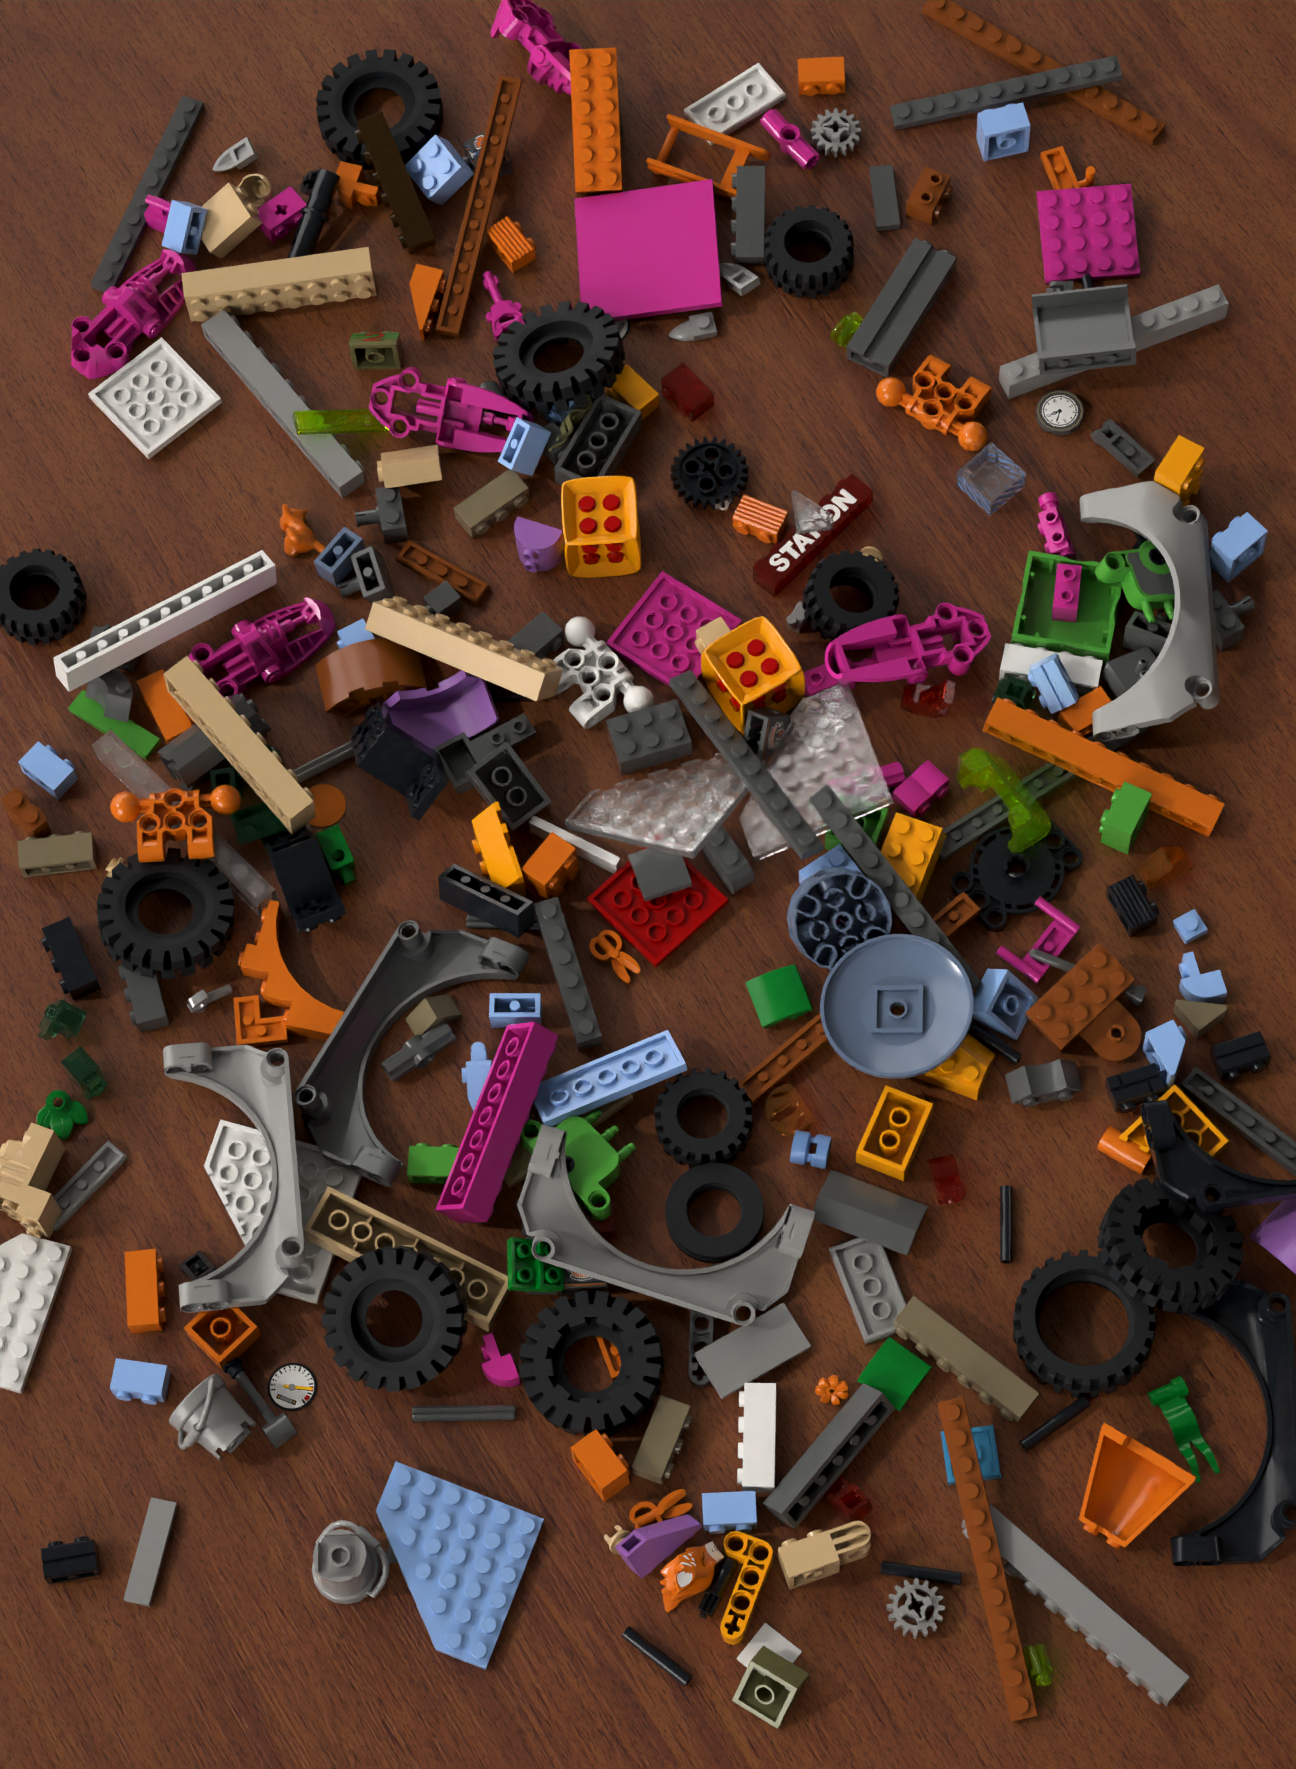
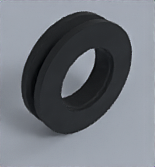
M706 1163L695 1166L683 1173L675 1181L668 1193L665 1206L667 1228L675 1245L687 1256L700 1262L712 1264L730 1260L752 1248L761 1234L764 1224V1205L760 1190L750 1176L729 1164ZM710 1190H721L731 1194L739 1202L741 1208V1218L737 1226L728 1234L718 1237L706 1236L698 1232L692 1226L688 1217L689 1207L693 1200L701 1193Z

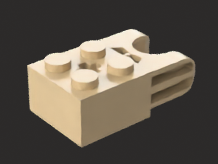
M853 1521L824 1532L821 1529L814 1530L807 1534V1538L798 1541L796 1538H792L781 1543L782 1546L778 1548V1560L789 1590L839 1573L840 1566L866 1557L871 1549V1531L868 1525L862 1521Z

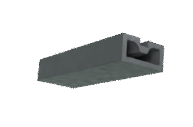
M915 238L848 343L847 359L888 378L954 274L957 257L947 250H939L938 252L934 250L930 242Z

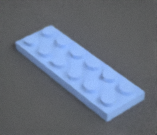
M666 1030L540 1082L538 1096L533 1101V1104L542 1123L552 1127L569 1117L581 1115L688 1069L670 1032Z

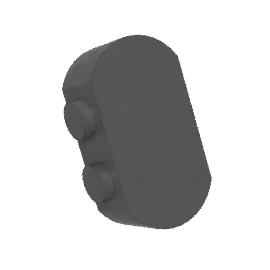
M714 820L694 832V838L700 851L731 894H735L755 882V876L748 861L718 820Z

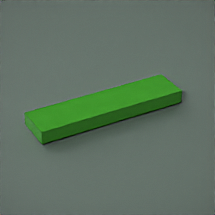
M82 690L68 707L69 712L147 761L160 745V738L128 719V722L104 717V710L101 705L95 700L85 697L86 691Z

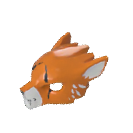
M713 1541L701 1547L686 1548V1552L677 1555L675 1559L666 1564L660 1571L665 1577L660 1581V1584L665 1586L661 1592L667 1613L676 1608L683 1599L703 1592L711 1585L715 1566L724 1558Z

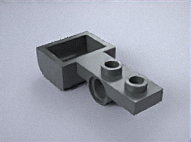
M525 713L472 741L463 732L432 748V750L440 754L447 778L456 793L461 794L475 788L464 774L465 771L502 743L508 742L514 750V748L537 737Z

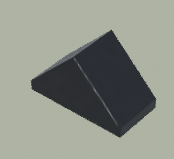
M201 1250L179 1264L190 1281L199 1279L217 1270Z

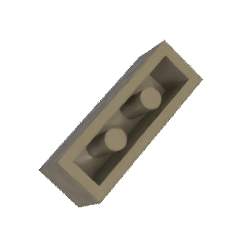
M508 469L453 508L455 519L472 539L478 535H483L493 524L505 520L510 512L516 508L523 507L530 499L529 488L513 470Z
M77 831L71 835L52 834L47 838L28 837L22 841H17L19 869L23 878L97 869L96 842L92 832Z
M662 1395L660 1396L632 1465L634 1475L663 1485L665 1478L669 1479L675 1465L671 1462L675 1454H680L684 1444V1440L681 1437L684 1430L689 1431L694 1418L691 1415L689 1405Z

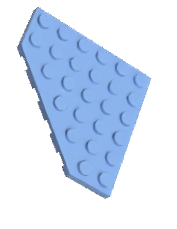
M395 1462L377 1506L376 1514L382 1524L394 1556L398 1561L407 1586L415 1600L424 1625L428 1630L433 1646L438 1652L486 1670L544 1519L402 1463Z

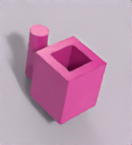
M148 194L145 203L149 204L144 213L147 226L164 233L171 202Z

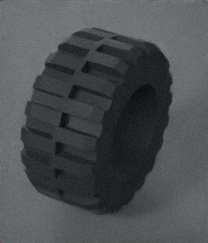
M808 205V208L797 206L794 211L789 209L783 212L782 218L776 217L772 221V226L768 227L766 238H764L765 267L767 268L769 278L773 279V283L778 288L783 287V292L789 295L795 293L796 297L803 298V296L817 298L819 294L826 296L830 294L831 289L834 291L839 289L841 282H846L849 278V272L852 271L854 259L853 234L849 230L847 222L843 219L840 221V215L836 212L831 214L828 208L821 207V209L815 208V205ZM804 241L819 242L831 251L825 258L813 263L800 262L788 254L791 247Z
M32 549L30 553H27L25 550L19 552L20 556L16 558L11 556L7 559L8 563L6 565L2 564L0 566L1 627H4L5 632L10 637L15 636L16 640L22 643L28 640L30 645H37L38 642H43V645L50 644V640L57 639L59 641L63 639V634L66 632L70 634L75 629L74 624L81 622L83 618L81 613H84L86 610V592L76 567L71 561H67L64 555L57 554L56 556L55 552L46 549L45 552H41V549ZM47 583L55 585L60 589L57 598L43 609L25 610L17 606L21 594L33 585Z
M849 550L841 551L839 555L832 553L827 556V559H822L817 563L805 586L802 608L805 610L804 616L806 621L812 622L810 627L814 632L819 631L822 639L833 641L842 634L865 623L895 615L900 599L898 595L899 587L896 582L893 583L895 577L891 571L887 572L885 570L887 566L882 561L878 563L874 560V556L870 554L868 557L864 556L861 551H854V554L849 553ZM841 585L855 587L867 596L871 609L862 613L846 611L835 603L830 589Z

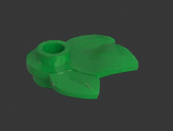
M62 1090L52 1091L47 1096L46 1105L39 1110L36 1118L37 1125L45 1128L51 1127L58 1138L62 1140H67L71 1134L73 1123H88V1115L84 1106L80 1102L72 1101L70 1096ZM56 1098L63 1100L61 1107L54 1106Z

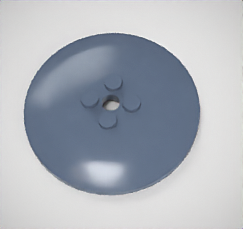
M909 934L879 936L852 948L842 956L830 971L823 986L820 1000L822 1026L835 1052L857 1070L875 1077L889 1079L918 1076L935 1069L947 1061L964 1042L969 1032L974 1012V997L971 983L960 962L948 950L936 942ZM894 1006H903L905 1008L904 1013L899 1016L893 1015L891 1009Z

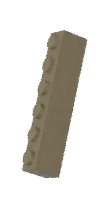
M915 1296L911 1298L894 1319L893 1327L896 1328L894 1331L904 1340L909 1338L916 1344L915 1347L920 1353L925 1356L931 1355L937 1360L936 1364L942 1370L954 1373L961 1385L967 1389L972 1387L979 1393L978 1397L988 1405L993 1404L999 1408V1413L1010 1422L1014 1420L1019 1423L1037 1400L1039 1393Z

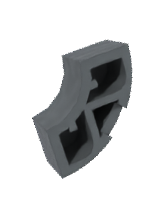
M114 668L89 681L85 697L91 698L101 705L104 710V717L128 722L133 690L126 676Z
M1058 1059L1042 1065H1024L1005 1075L1012 1103L1023 1104L1024 1108L1034 1107L1038 1103L1057 1099L1059 1101H1067L1074 1097L1073 1094L1082 1091L1077 1066L1073 1061Z

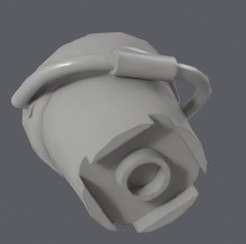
M218 1373L210 1375L197 1385L177 1406L169 1418V1424L179 1431L178 1445L180 1449H187L197 1441L218 1461L225 1458L221 1454L222 1451L233 1452L250 1434L251 1431L247 1428L248 1424L253 1427L256 1425V1422L226 1389V1383Z
M346 1520L332 1522L324 1529L316 1541L312 1564L314 1584L322 1596L334 1603L351 1604L363 1600L368 1595L375 1598L389 1576V1562L386 1553L380 1547L381 1543L362 1525L358 1526L352 1521ZM342 1526V1527H348V1528L352 1529V1530L355 1531V1532L353 1533V1532H351V1531H349V1530H343V1529L334 1530V1529ZM380 1559H381V1562H382V1565H383L381 1578H380V1573H381Z

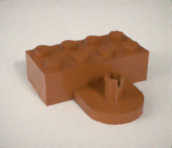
M1100 942L1025 1012V1017L1060 1053L1080 1036L1101 1058L1111 1062H1120L1134 1055L1141 1042V1029L1138 1022L1117 1001L1135 983V978Z

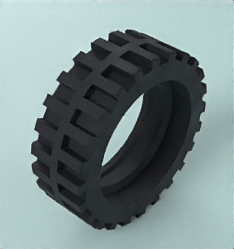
M1080 1250L1078 1256H1071L1070 1251L1062 1253L1061 1259L1055 1261L1051 1257L1045 1260V1266L1041 1269L1036 1267L1031 1273V1278L1028 1281H1024L1021 1286L1020 1295L1017 1296L1015 1303L1013 1340L1017 1343L1019 1358H1023L1026 1362V1370L1030 1374L1034 1371L1038 1375V1382L1043 1386L1048 1382L1054 1386V1392L1061 1394L1062 1389L1072 1392L1071 1397L1079 1398L1080 1393H1089V1398H1095L1098 1396V1392L1105 1390L1108 1395L1115 1392L1116 1386L1122 1384L1124 1387L1130 1383L1131 1377L1134 1374L1138 1375L1142 1370L1143 1363L1148 1359L1155 1335L1156 1314H1154L1153 1307L1142 1303L1145 1291L1140 1290L1134 1297L1124 1291L1123 1288L1128 1279L1126 1278L1116 1283L1109 1274L1113 1265L1104 1266L1100 1257V1251H1098L1097 1257L1088 1256V1250ZM1073 1283L1095 1284L1109 1290L1122 1302L1129 1321L1128 1336L1121 1350L1110 1360L1092 1366L1075 1365L1058 1358L1048 1349L1041 1336L1039 1318L1042 1307L1048 1297L1060 1287Z

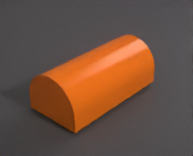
M1109 1126L1103 1134L1097 1150L1142 1175L1152 1160L1151 1152L1146 1153L1139 1149L1140 1145L1130 1139L1126 1142L1118 1138L1122 1132Z

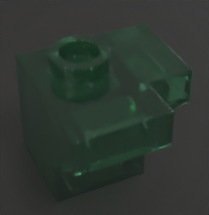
M1008 675L1007 679H1000L991 700L995 703L997 697L1002 700L1009 699L1017 707L1026 710L1030 708L1036 691L1031 682Z
M62 999L48 1004L38 1026L41 1028L38 1037L47 1041L54 1038L57 1034L67 1038L77 1036L87 1012Z

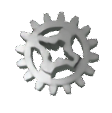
M837 108L834 109V113L825 110V116L818 114L817 121L812 122V144L817 145L818 152L824 149L825 156H828L830 152H833L834 157H837L839 152L846 156L847 149L853 152L854 144L859 145V137H861L860 122L854 121V114L847 116V110L845 109L842 113H838Z
M915 1578L914 1584L910 1585L906 1579L904 1580V1588L896 1585L895 1592L897 1594H889L888 1599L893 1603L887 1604V1610L893 1613L888 1616V1620H896L894 1629L898 1630L902 1627L903 1636H906L908 1632H913V1638L916 1639L918 1632H922L924 1637H927V1629L930 1628L935 1632L937 1630L935 1622L942 1623L943 1617L938 1613L945 1612V1606L939 1605L943 1602L944 1598L943 1596H936L938 1591L936 1586L931 1590L928 1588L929 1581L927 1580L923 1585H919L918 1578ZM916 1592L924 1593V1594L927 1595V1596H926V1597H922V1596L916 1594ZM905 1595V1604L898 1608L900 1599ZM912 1600L917 1607H920V1618L915 1610H911ZM934 1608L932 1617L926 1621V1613ZM908 1619L915 1622L916 1625L908 1624L904 1620Z

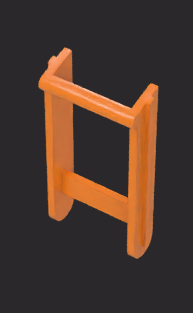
M667 114L666 118L671 126L657 159L654 160L648 157L646 162L648 169L656 175L662 174L683 183L708 179L665 164L679 131L732 149L735 152L721 184L713 181L714 194L732 200V196H736L737 190L732 188V174H737V166H745L749 156L762 161H769L771 154L758 146Z

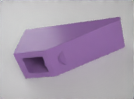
M689 1514L681 1515L635 1529L618 1543L615 1548L628 1567L642 1579L651 1573L665 1558L672 1555L687 1539H690L702 1526Z

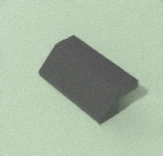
M831 1170L814 1206L813 1211H815L813 1220L908 1255L916 1233L920 1231L928 1206Z

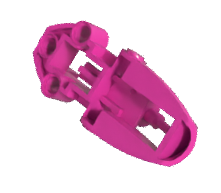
M502 0L490 31L491 37L498 38L501 33L510 40L517 39L530 52L527 70L539 85L548 84L558 94L566 92L571 96L569 50L582 48L577 43H564L563 37L555 30L556 26L552 22V15L531 0Z
M164 249L158 260L138 271L119 288L115 286L108 288L102 296V303L106 307L93 321L86 316H80L75 318L71 324V366L88 379H95L110 375L129 363V353L132 351L133 341L141 333L149 338L158 336L185 303L182 278L161 295L158 294L156 286L162 282L161 278L167 273H176L182 277L181 273L197 271L191 259L184 253ZM99 331H102L111 340L104 349L98 344L92 347L97 341L96 334Z
M407 367L401 374L387 377L373 384L370 396L369 410L381 424L390 430L393 436L403 438L411 430L437 433L435 443L440 447L449 449L455 448L474 452H502L507 438L479 431L482 423L504 425L506 430L511 432L516 418L533 422L532 413L502 395L470 385L465 379L458 377L448 378L446 387L423 382L422 373L416 367ZM405 374H413L416 378V383L413 385L408 384L405 381ZM397 390L406 393H420L421 396L441 400L440 403L418 398L416 412L437 416L438 419L396 410L394 405ZM379 391L387 394V402H380L378 400L377 393ZM485 408L517 415V417L508 416V419L496 417L494 413L485 411ZM397 420H402L406 423L407 429L405 431H401L396 427Z
M305 597L302 603L274 611L252 623L249 620H242L236 623L231 630V634L234 636L233 640L214 651L208 644L199 643L193 647L188 658L192 662L196 660L204 670L202 673L204 676L215 671L216 664L222 661L229 676L216 683L220 688L218 692L223 698L228 692L239 695L247 690L249 682L259 676L263 678L266 684L275 683L305 663L334 633V618L331 610L324 602ZM303 622L307 624L316 623L320 628L291 642L287 641L285 635ZM202 656H208L206 660H199Z
M941 603L937 606L934 615L929 616L924 623L910 625L905 614H898L865 623L842 634L826 647L825 665L830 675L842 686L847 685L851 681L886 682L907 679L908 683L916 684L924 681L929 676L927 669L946 664L952 674L957 676L966 674L972 661L988 644L992 636L982 614L966 608L955 607L950 603ZM951 634L954 641L961 640V643L956 644L953 650L946 651L942 643V635ZM873 648L871 658H864L861 662L853 663L849 658H846L843 651Z

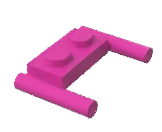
M1040 896L1035 905L1054 918V920L1031 949L1035 948L1058 957L1081 926ZM1002 945L996 952V954L1036 984L1051 966L1031 958L1029 952L1021 960Z

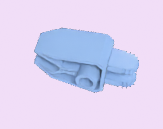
M481 1041L475 1042L471 1046V1061H467L466 1068H462V1082L467 1083L468 1100L473 1112L492 1065V1060H488V1055L486 1054V1046Z

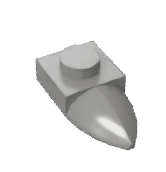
M246 137L227 149L217 159L212 168L213 171H226L235 167L241 170L258 159L252 141Z
M733 263L720 264V272L727 281L728 287L739 295L743 296L760 285L759 277L746 268Z
M712 311L689 316L688 321L679 324L668 334L669 337L688 342L717 336Z

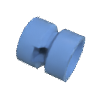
M796 1130L792 1143L790 1162L801 1165L810 1162L811 1167L826 1169L832 1137L821 1134L812 1137L810 1132ZM811 1145L817 1147L816 1154H810Z

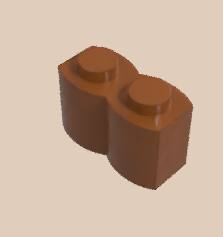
M14 788L2 798V803L8 816L15 824L22 827L27 837L45 838L51 833L44 813L37 806L31 804L28 796L22 790Z

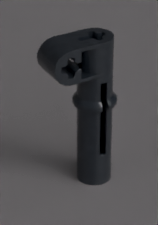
M318 169L309 171L303 178L300 191L308 195L309 198L305 208L301 209L302 218L287 258L314 254L324 223L329 221L327 215L341 179L339 175L328 170Z

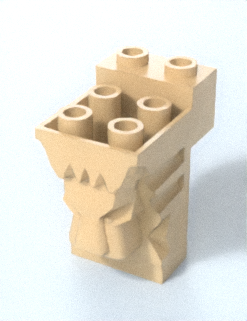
M31 1123L24 1134L23 1141L8 1140L1 1145L0 1210L8 1213L9 1217L21 1221L20 1224L25 1227L27 1234L36 1238L44 1236L50 1239L54 1231V1225L60 1218L62 1210L52 1194L46 1192V1189L61 1160L65 1147L54 1130Z

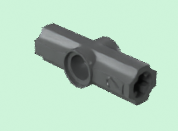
M443 1021L422 1036L416 1035L405 1042L400 1051L383 1061L381 1065L388 1077L395 1082L413 1069H420L428 1065L435 1058V1054L455 1042L456 1037L448 1024Z

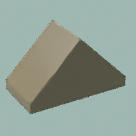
M448 994L424 998L405 1020L415 1036H422L444 1021L446 1024H449L462 1017V1014Z
M1176 999L1173 1013L1190 1033L1198 1039L1225 1018L1227 1005Z

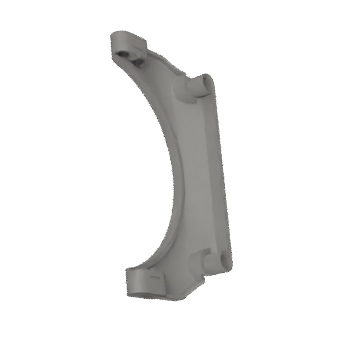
M1154 481L1106 489L1081 496L1079 499L1081 522H1102L1119 525L1146 538L1165 558L1171 572L1175 591L1173 621L1164 647L1149 670L1136 684L1115 700L1096 709L1092 713L1093 738L1099 742H1107L1135 736L1139 733V728L1172 722L1185 712L1197 707L1196 702L1204 709L1214 708L1220 701L1208 524L1205 517L1194 505L1182 507L1183 503L1179 495Z
M204 1042L166 1046L163 1049L165 1076L207 1087L238 1106L254 1123L267 1147L272 1167V1187L269 1203L255 1234L245 1247L222 1267L199 1279L178 1285L180 1310L194 1313L266 1304L289 1280L287 1269L299 1267L305 1260L288 1054L281 1048H274L268 1052L248 1045L211 1048L210 1044ZM277 1061L283 1063L280 1066L272 1065L274 1062ZM290 1249H297L299 1251L295 1255L287 1254V1251Z
M542 1124L517 1204L526 1234L535 1236L532 1243V1254L536 1259L743 1326L753 1322L756 1308L764 1311L788 1293L798 1259L802 1256L812 1226L815 1211L789 1204L783 1216L762 1240L737 1257L719 1264L695 1269H673L647 1264L618 1250L606 1241L587 1220L576 1201L568 1178L565 1147L567 1131ZM545 1241L550 1244L551 1251L547 1255H540L536 1251V1245L539 1242ZM740 1306H747L751 1310L747 1319H739L736 1316V1311Z

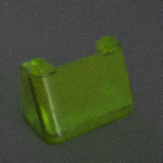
M978 747L971 748L959 755L957 781L961 787L965 789L968 786L978 787L980 792H983L992 786L1010 809L1008 822L1011 825L1010 830L1013 836L1008 842V848L1012 853L1022 852L1049 833L1051 820L1048 814L1004 758Z

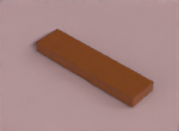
M411 540L406 543L396 557L398 563L437 585L447 581L462 599L476 607L490 589L488 583Z

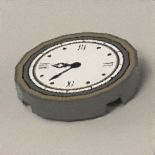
M1056 390L1048 392L1037 403V423L1047 433H1055L1057 436L1071 434L1079 428L1083 420L1084 409L1082 402L1069 391Z

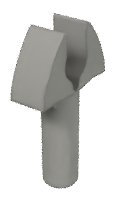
M229 984L207 994L203 989L188 999L189 1004L187 1006L191 1013L203 1012L206 1010L207 1004L231 994L233 989Z

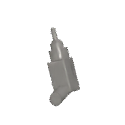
M802 601L798 602L791 615L786 618L787 628L798 634L801 633L808 622L804 616L805 610L802 608Z

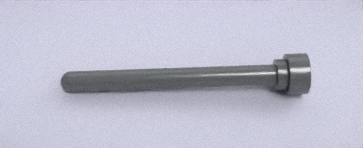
M1035 948L1029 952L1031 958L1069 972L1075 966L1073 963ZM1139 984L1137 986L1132 985L1123 995L1127 996L1126 999L1131 1000L1130 1003L1140 1007L1147 987Z

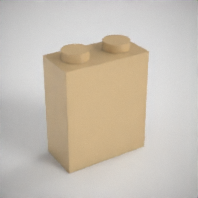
M227 183L202 206L208 210L201 240L210 253L221 259L262 224L258 217V209L252 203H249L247 200L248 194L241 186L236 187L231 183Z
M438 444L381 453V461H377L379 482L384 481L385 489L442 480Z

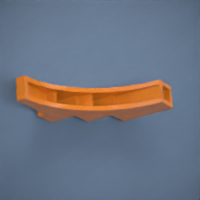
M270 900L268 908H264L262 911L261 922H263L261 931L258 930L256 932L255 945L247 944L245 951H241L238 966L241 967L244 976L263 979L260 993L263 995L267 1005L286 1008L283 1022H285L289 1034L327 1041L344 1012L331 1008L313 998L300 987L289 973L280 950L279 928L282 908L280 902Z

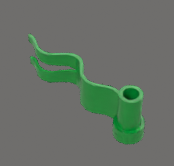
M1181 1376L1175 1377L1170 1380L1169 1384L1148 1392L1147 1395L1152 1406L1156 1407L1159 1405L1167 1419L1178 1449L1187 1460L1192 1474L1197 1477L1196 1483L1200 1482L1201 1478L1197 1461L1189 1442H1192L1205 1456L1215 1474L1221 1473L1213 1452L1204 1441L1195 1415L1185 1399L1189 1395V1391Z

